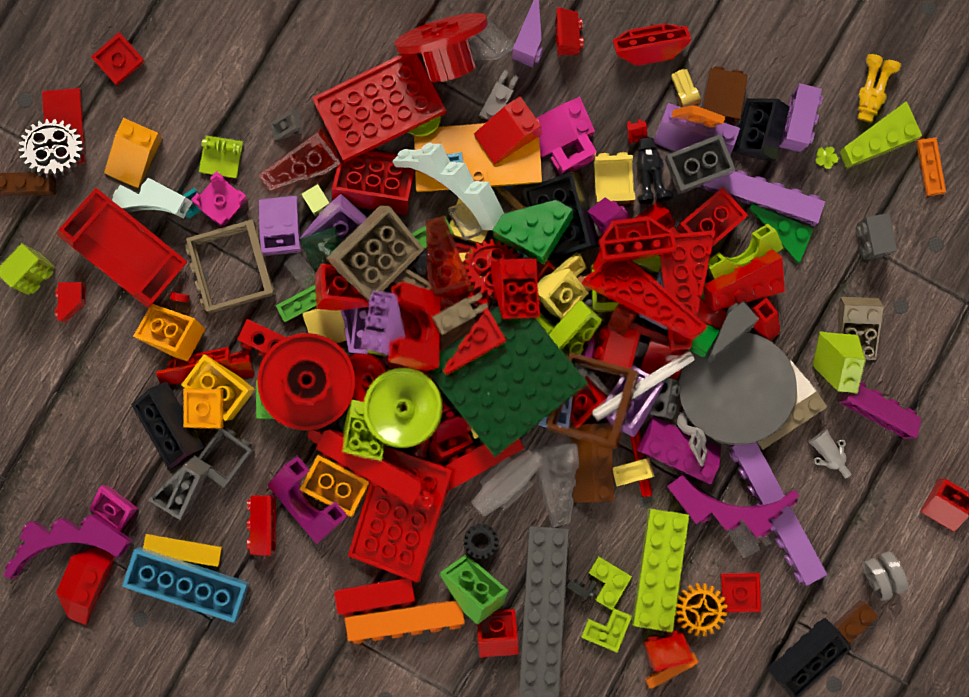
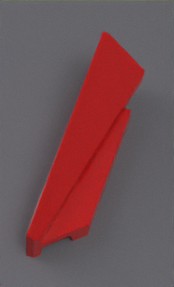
M229 347L192 354L188 362L179 358H172L165 370L156 372L160 384L166 381L168 385L182 384L205 354L242 379L255 376L250 350L246 349L231 354Z

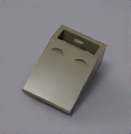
M840 297L838 333L858 335L865 360H876L884 309L883 304L879 298Z

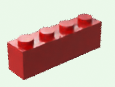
M407 578L334 591L337 614H343V617L353 616L356 611H362V614L374 612L373 608L381 607V610L392 609L395 604H400L401 607L410 606L412 601L416 600L413 581Z

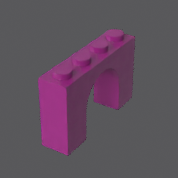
M297 456L284 465L267 486L317 544L329 535L347 517V514L336 501L326 509L318 510L306 500L300 488L302 479L310 470Z

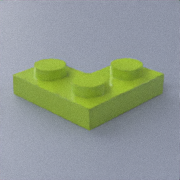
M598 556L588 572L604 582L595 600L613 610L632 576Z
M613 608L606 626L588 619L581 638L618 652L632 616Z

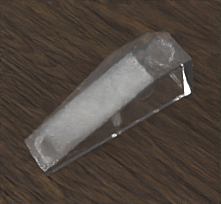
M553 444L532 449L534 467L551 526L554 528L570 523L574 501L572 499L573 487H576L575 474L576 469L579 467L577 444Z

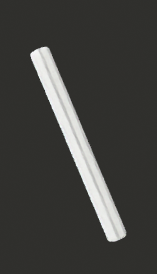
M690 351L685 352L639 381L632 399L693 362L694 356ZM623 392L593 410L594 417L597 420H601L618 409Z

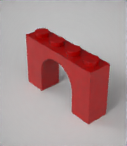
M403 281L391 287V294L396 295L399 308L411 312L417 318L421 327V338L419 342L403 337L389 342L388 361L427 372L438 368L439 330L432 317L440 313L441 294Z

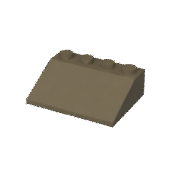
M379 206L326 259L339 274L369 301L372 291L382 292L424 248L390 206Z
M791 360L790 363L793 367L797 383V394L793 410L785 424L776 433L762 441L756 442L760 450L765 449L827 408L818 392Z

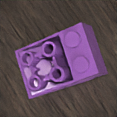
M297 196L259 200L261 253L264 256L303 252L302 241H300L301 231Z
M372 291L369 299V311L365 319V331L361 339V348L389 354V342L400 337L405 338L397 298L395 294Z

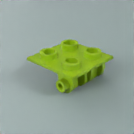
M206 135L205 139L202 140L203 152L199 172L213 175L217 171L224 177L237 178L243 141Z

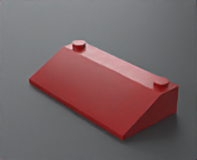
M95 188L57 231L58 237L148 309L187 263L183 257L98 188Z

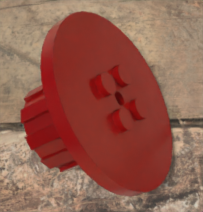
M468 13L447 17L422 25L401 35L395 40L394 45L397 53L400 54L422 53L429 79L432 82L456 79L472 72L476 68L468 38L483 31L488 26V20L483 13Z
M313 333L295 334L277 342L264 356L257 377L258 393L265 409L279 423L297 430H316L336 421L348 408L355 390V373L348 355L331 339ZM308 378L310 384L304 385L303 379Z

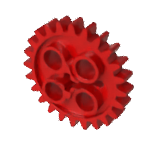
M492 239L489 244L485 240L482 241L481 245L476 243L474 248L471 247L469 253H466L464 257L462 272L466 274L463 279H469L467 286H474L472 292L479 290V293L486 294V299L492 295L493 299L496 300L494 286L488 282V279L492 280L491 262L496 261L492 256H497L499 259H517L519 253L513 254L514 249L508 250V245L506 244L501 246L499 240L497 244H494ZM476 264H480L484 268H479Z

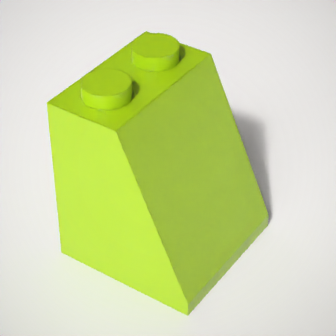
M819 332L812 366L837 391L857 393L865 364V357L858 335Z

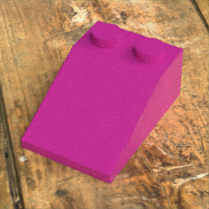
M580 97L561 104L536 118L542 128V135L539 136L541 158L552 154V151L558 147L565 149L579 143L578 136L586 132L588 138L593 137L595 133Z

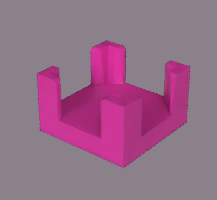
M586 132L578 136L579 143L575 147L579 153H575L567 159L561 147L552 151L553 156L550 160L559 175L574 172L594 160L597 151Z
M216 171L210 178L212 182L200 195L197 193L191 200L197 208L220 227L224 228L247 202V197L240 190L237 191L226 182L224 177Z

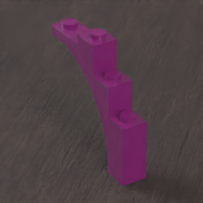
M685 474L667 486L696 524L700 521L702 524L712 517L710 515L712 512L726 531L730 528L732 531L742 524L740 520H743L756 538L759 536L764 538L771 533L772 530L770 528L773 527V523L769 519L772 517L775 520L783 513L781 510L784 507L788 506L791 508L795 505L800 495L796 489H793L780 500L769 504L737 506L716 500L705 494Z
M97 515L86 516L81 522V528L67 518L57 519L52 524L51 531L37 521H30L21 529L22 534L19 537L25 543H22L17 548V555L5 566L6 571L3 575L8 579L17 578L30 559L56 545L73 542L85 543L104 549L116 557H122L133 540Z

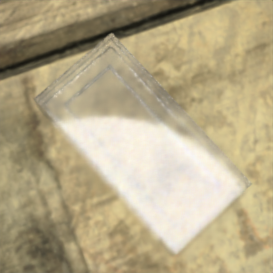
M465 203L448 208V213L464 240L482 235L481 227Z

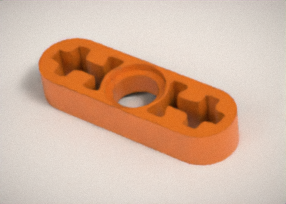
M691 653L694 659L692 663L659 670L646 677L644 680L649 689L696 665L699 661L695 653Z

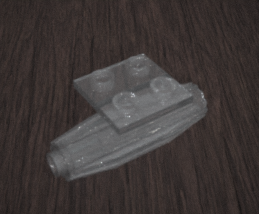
M527 450L514 460L508 457L501 461L479 481L483 488L471 503L484 517L500 506L506 510L533 485L530 479L542 465L540 462L542 457L535 450L532 452Z

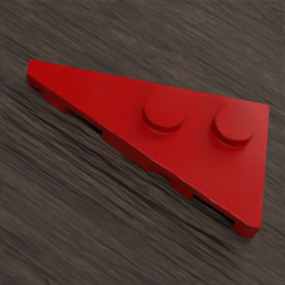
M488 308L483 311V315L473 325L471 332L464 338L453 358H450L446 364V368L443 370L446 375L506 342Z

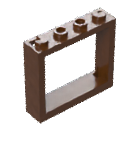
M570 353L568 359L575 367L577 364L627 378L609 440L557 425L564 404L547 416V428L549 431L617 450L639 379V373L637 370Z

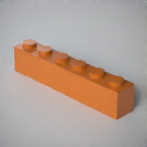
M456 600L345 617L348 641H353V644L363 643L367 638H372L373 641L383 640L384 636L392 635V638L403 637V633L411 632V635H418L423 633L422 630L430 629V632L442 631V627L447 626L450 629L461 628V624H465L463 610Z

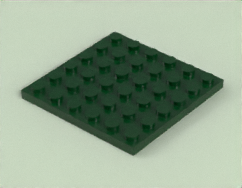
M499 306L491 312V315L506 339L505 343L446 375L443 371L446 368V364L450 358H453L464 338L471 332L470 330L442 352H439L438 368L427 371L494 457L502 453L588 385L585 378L535 318L503 319Z

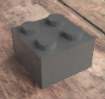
M889 213L866 217L857 223L856 235L858 238L860 237L861 245L859 250L861 256H864V261L887 257L897 251Z

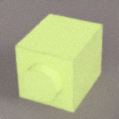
M318 184L302 193L315 217L320 215L329 204Z

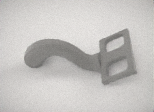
M683 410L678 416L677 425L683 433L691 435L689 444L700 466H703L708 451L705 446L706 436L703 430L688 425L690 420ZM695 437H696V439H697L696 446H695V444H694V439H695ZM701 449H703L702 458L700 456Z

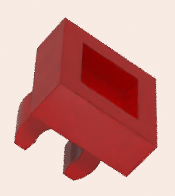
M637 119L638 123L633 124L628 121L627 139L629 143L647 138V125L645 121L642 122L640 119Z

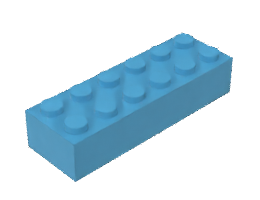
M138 547L134 549L122 587L234 623L239 618L250 582Z

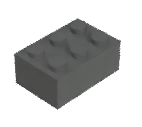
M721 134L670 153L664 159L678 195L731 175L735 171Z

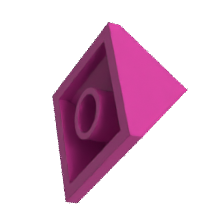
M101 485L89 510L121 532L139 508L110 486Z

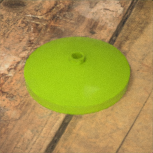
M398 368L385 372L372 383L364 400V417L368 428L380 441L395 447H411L422 443L436 430L442 416V399L438 388L430 378L414 369ZM406 406L408 409L403 412V407Z

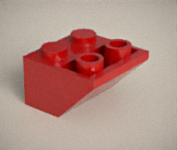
M938 479L920 512L955 532L969 517V492L947 479Z

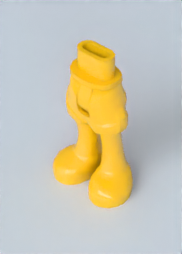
M868 54L866 63L869 66V72L865 87H862L859 92L860 99L857 110L860 111L858 115L859 120L872 123L881 105L885 103L886 94L884 92L888 78L892 73L900 70L901 63L894 60L883 62L881 56ZM882 65L881 75L875 89L874 83L879 68Z

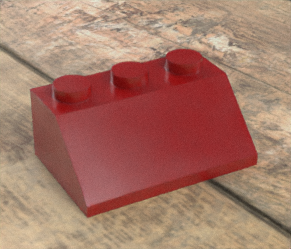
M252 495L247 500V510L250 511V519H247V530L250 531V538L247 539V550H250L251 555L276 554V495Z

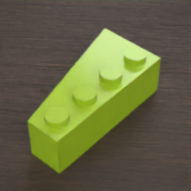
M907 101L839 152L846 169L914 142L922 136Z

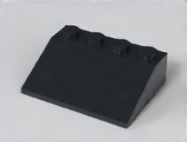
M569 172L522 189L526 208L556 200L570 207L573 211V219L547 261L599 246L594 221L587 212L590 206L581 173Z

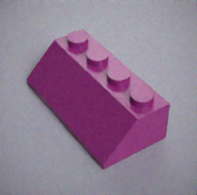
M861 381L857 393L843 392L838 400L842 405L904 439H913L918 436L922 418L916 416L917 412L909 408L905 410L900 407L899 402L893 399H885L882 397L883 394L875 389L871 391L865 388L866 384Z
M652 416L637 448L638 452L706 484L712 483L719 468L721 448L706 441L705 446L708 451L704 465L700 466L689 444L691 435L683 433L680 428L655 416ZM695 437V439H694V444H695V446H696L697 439H696V437ZM703 449L700 452L701 458L703 456Z

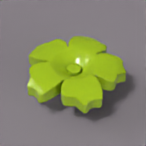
M832 146L826 147L825 150L822 147L818 149L816 154L818 158L815 159L816 164L819 166L824 165L825 169H830L833 163H837L839 159L837 154H833L835 149Z

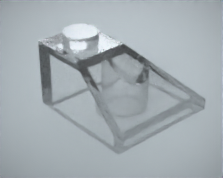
M491 21L488 22V26L483 31L468 38L474 60H498L513 51L515 45Z

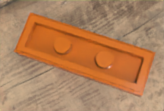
M937 137L917 140L916 145L926 197L945 194L946 188Z

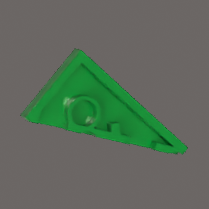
M751 204L749 209L757 219L759 218L764 225L769 224L777 231L783 248L792 255L795 262L800 263L813 228Z

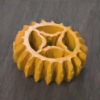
M695 583V590L689 585L688 590L690 592L687 593L683 589L681 592L685 595L684 598L681 596L677 597L681 601V604L677 603L676 605L680 610H676L675 615H681V617L676 619L677 622L684 621L681 628L685 629L689 626L687 629L689 634L695 629V636H699L700 630L702 635L706 636L707 629L711 634H714L712 627L719 630L718 621L723 624L725 622L720 618L721 615L727 616L726 612H722V609H726L727 605L720 604L725 598H717L721 592L717 590L713 593L714 586H710L707 590L706 583H703L702 589H700L699 583ZM700 594L695 604H687L691 597ZM706 594L714 600L716 609L707 606ZM703 604L702 607L708 611H702L701 614L698 615L699 612L693 608H700ZM686 610L694 612L695 625L688 620ZM707 615H714L709 623L701 625Z

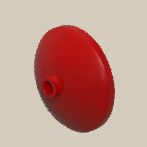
M357 353L349 356L355 373V390L352 400L364 402L367 391L372 383L379 376L388 372V370L376 356Z

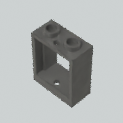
M229 427L219 429L198 457V459L205 462L224 435L246 451L227 478L213 467L210 468L207 476L223 488H228L255 451L251 448L252 444L244 438L242 440L236 437L237 433Z

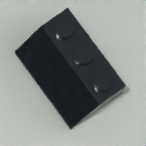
M747 98L739 125L740 130L732 152L758 160L776 161L790 106L778 98Z

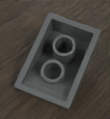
M744 302L739 305L735 303L728 309L727 317L708 358L710 363L749 332L757 323V316Z

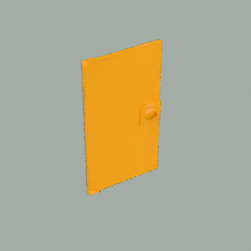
M484 124L438 127L427 136L414 135L415 150L422 149L427 143L442 144L446 154L462 152L463 162L466 164L474 181L489 182L491 187L542 183L539 137L494 165L474 136V133ZM415 170L416 192L450 190L433 177Z

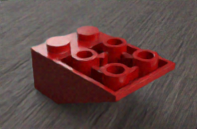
M499 259L491 262L492 282L502 318L540 317L536 259Z

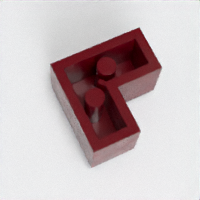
M444 393L440 394L442 399L441 420L431 435L436 443L471 431V426Z

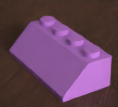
M670 103L667 104L654 139V144L678 151L721 134L729 155L731 154L740 128L727 123L710 128L704 126V124L673 118V110L681 107Z

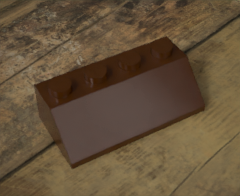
M611 423L581 425L578 429L574 425L570 426L573 430L608 440L611 433ZM571 437L574 503L614 501L612 448Z

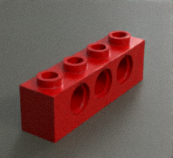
M247 319L237 340L242 342L240 346L249 350L253 347L259 350V355L265 356L274 344L286 337ZM259 335H263L265 338L264 343L261 345H257L255 342L256 337Z

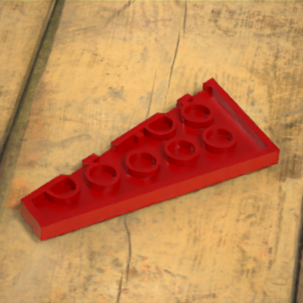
M632 260L621 262L608 261L582 280L581 284L691 340H694L707 328L704 322Z

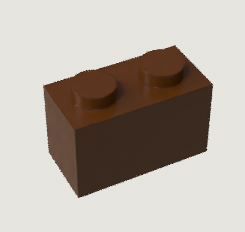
M859 600L833 625L841 632L845 640L851 643L879 616L866 602Z

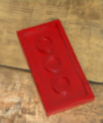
M81 89L42 91L44 124L46 119H48L49 123L56 119L57 124L64 121L65 127L71 124L72 130H77V135L81 136L83 143V154L80 155L81 161H76V163H86Z

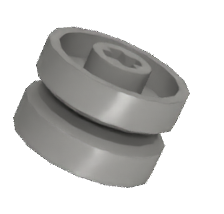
M890 551L880 554L878 561L871 558L863 562L866 578L880 601L892 598L893 591L896 594L908 591L909 586L905 573L894 554Z

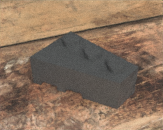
M194 456L148 501L181 520L191 511L211 466Z

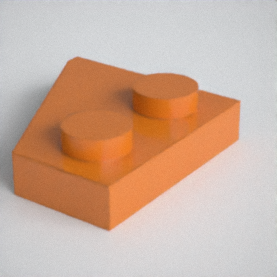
M695 105L674 109L672 112L673 118L704 124V126L710 128L724 124L725 116Z

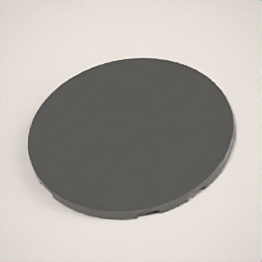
M746 333L711 363L708 361V358L717 338L705 357L692 352L694 361L683 367L680 375L679 394L683 410L694 427L703 430L706 436L717 442L729 445H748L764 440L773 433H776L785 424L795 404L797 383L789 359L774 343L759 335Z

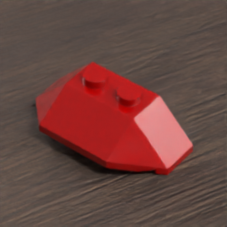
M665 23L627 30L619 35L618 38L613 39L616 55L635 66L674 59L691 42L687 26L680 27Z
M651 217L612 221L599 240L602 261L609 262L652 258L677 251L674 232Z
M97 546L71 556L56 591L68 618L87 625L116 556Z

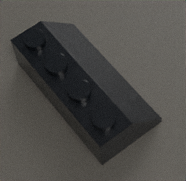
M167 381L149 388L131 404L169 470L195 456L205 448L194 428H184L183 408Z
M824 617L815 623L811 630L802 635L792 647L788 648L778 660H775L767 670L790 697H800L851 650V647L841 632Z

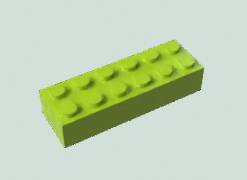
M648 508L631 623L633 626L673 632L689 515Z

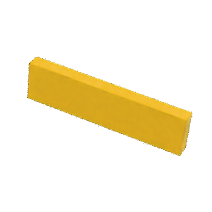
M150 534L145 535L143 545L144 549L178 560L216 567L220 565L223 548Z

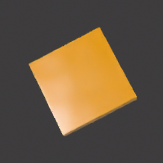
M185 388L184 428H223V389Z

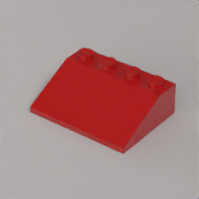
M370 150L345 163L340 155L332 186V201L342 194L357 208L376 210L379 206H390L395 214L407 215L415 169L395 167L393 160L398 154Z

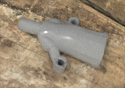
M826 429L809 441L825 459L814 458L813 463L815 465H824L834 470L839 469L845 479L852 475L845 466L847 457L844 453V446L846 445L844 440H838L835 444L828 429Z

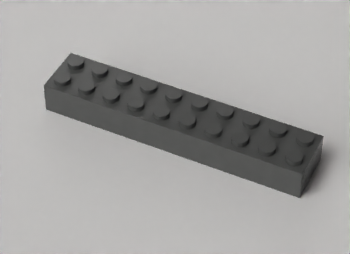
M529 526L518 697H559L568 528Z

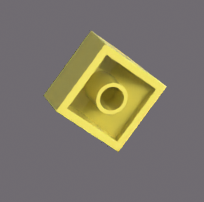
M570 269L544 276L538 282L539 301L550 314L560 320L566 316L579 300L582 301L588 294L587 290Z

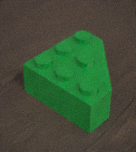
M554 200L502 214L492 230L493 235L500 242L532 259H536V261L544 265L573 219V211L570 207Z

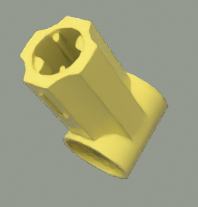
M687 69L679 70L671 75L681 108L701 103L699 92L696 87L694 88Z

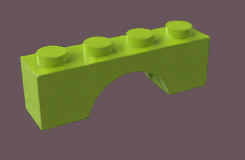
M766 224L751 233V242L741 255L728 258L717 253L710 257L707 269L710 280L712 281L724 274L732 273L735 271V268L751 263L752 259L766 255V252L771 249L777 253L784 249L777 231L769 224Z

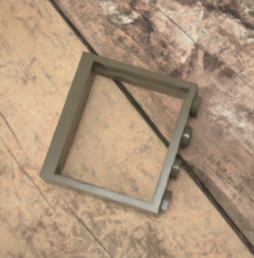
M253 219L186 238V252L192 258L190 267L192 273H196L197 280L195 285L197 291H201L202 299H200L203 310L206 309V312L214 313L276 295L266 258L261 253L260 237ZM248 231L264 291L213 305L197 245Z

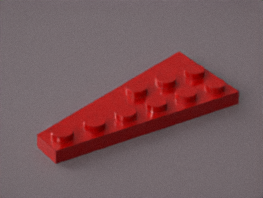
M716 230L674 234L677 251L659 256L663 288L696 316L699 311ZM667 327L670 351L688 350L691 348V339Z

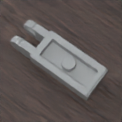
M503 71L479 117L488 121L507 105L519 79L518 76L515 75L512 78L508 88L503 85L508 77V71Z

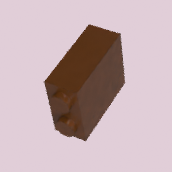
M719 66L710 68L707 74L701 108L725 116L724 121L737 123L741 116L748 74H743L740 70L726 71L723 67Z

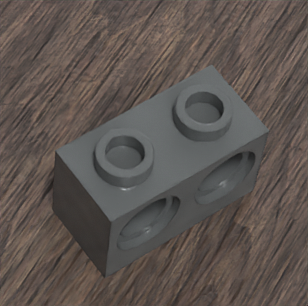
M666 378L661 382L664 383L663 387L667 384L668 389L666 392H663V387L661 388L648 415L673 419L677 409L676 398L680 393L679 381ZM664 403V409L660 412L659 407Z

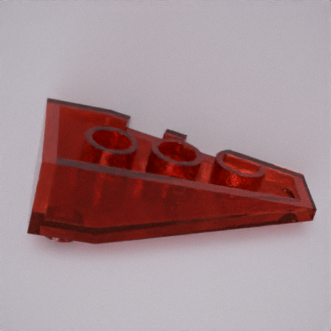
M320 128L258 176L269 190H273L294 182L324 175L338 166L341 161L333 142L324 130Z
M445 216L426 220L427 278L434 296L452 298L466 294L471 283Z

